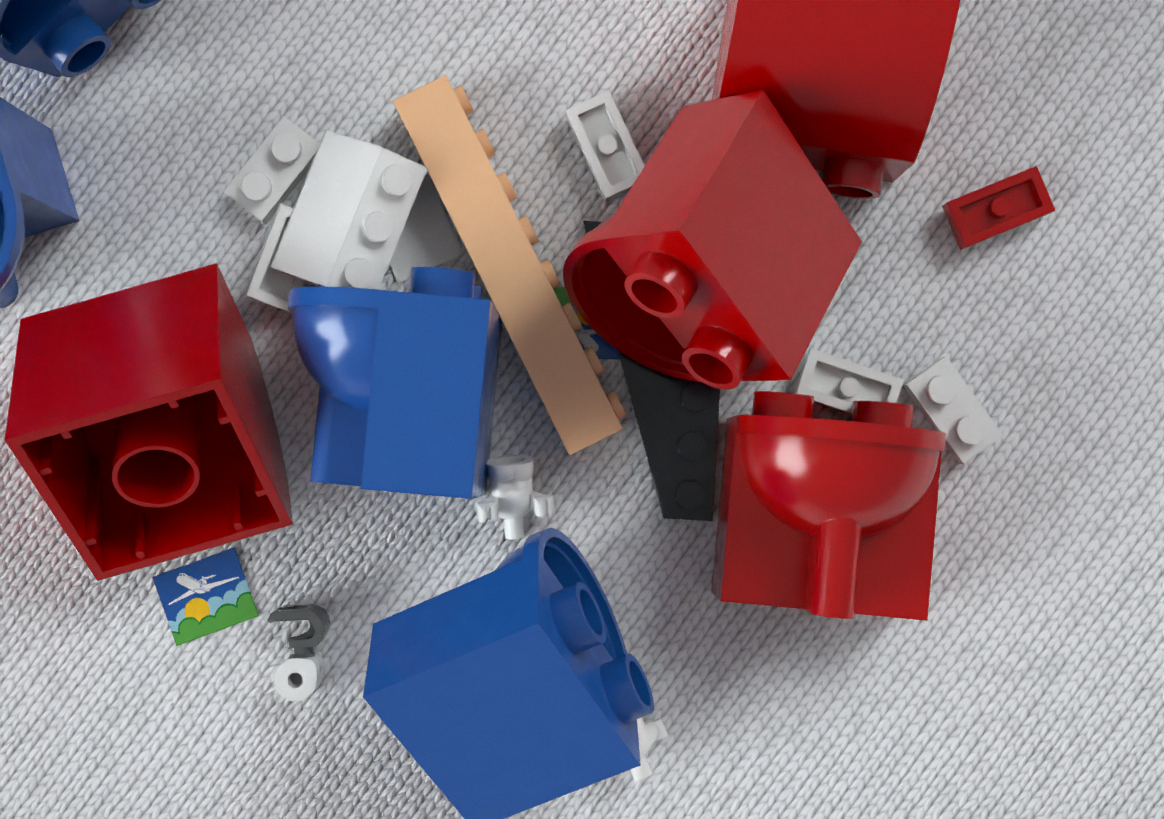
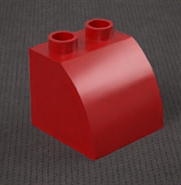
M727 0L712 100L764 90L814 169L823 171L822 181L832 195L854 199L878 198L881 194L882 181L893 183L917 159L945 71L960 0Z
M217 263L20 319L5 442L97 581L293 525L291 500L282 448L260 363L252 338Z

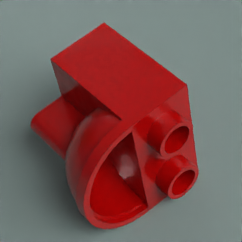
M759 90L682 106L616 213L577 241L565 260L563 281L570 301L583 320L602 339L624 355L663 374L702 382L718 389L729 390L736 388L741 381H780L792 379L862 241L765 91Z
M754 391L752 415H737L727 418L711 592L722 602L804 609L812 615L830 618L853 619L854 614L928 621L941 455L945 452L946 433L912 428L913 405L880 401H853L851 421L812 418L814 396L785 392Z

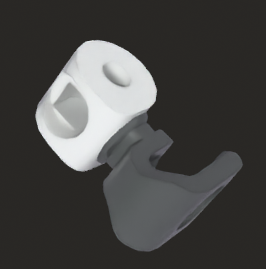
M313 604L282 606L273 611L267 620L269 623L308 620L310 623L307 632L287 639V648L292 649V654L278 666L274 673L273 682L275 690L280 697L287 701L299 702L307 699L319 688L323 681V658L320 654L311 651V648L316 647L325 639L330 628V617L324 608Z

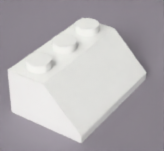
M326 130L270 268L313 286L379 290L428 168L381 146Z

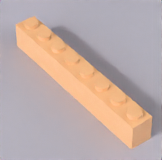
M444 75L393 100L569 456L621 431L623 428L619 420L627 417L614 390L605 394L597 376L605 373L592 346L583 350L575 332L583 329L571 303L561 306L553 290L561 286L560 281L549 259L541 263L539 262L532 248V245L538 243L539 239L527 216L520 219L517 218L510 204L511 201L517 199V195L505 172L496 176L488 160L496 155L483 128L474 132L467 118V115L473 113L474 110L462 85L453 89L447 76Z

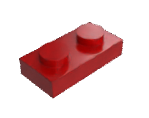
M1037 166L942 205L960 250L1056 211Z

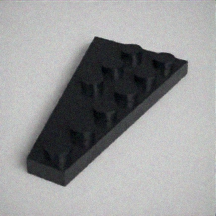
M583 221L585 232L588 233L594 230L602 222ZM618 351L662 517L665 519L713 521L720 389L702 382L663 374L636 362Z

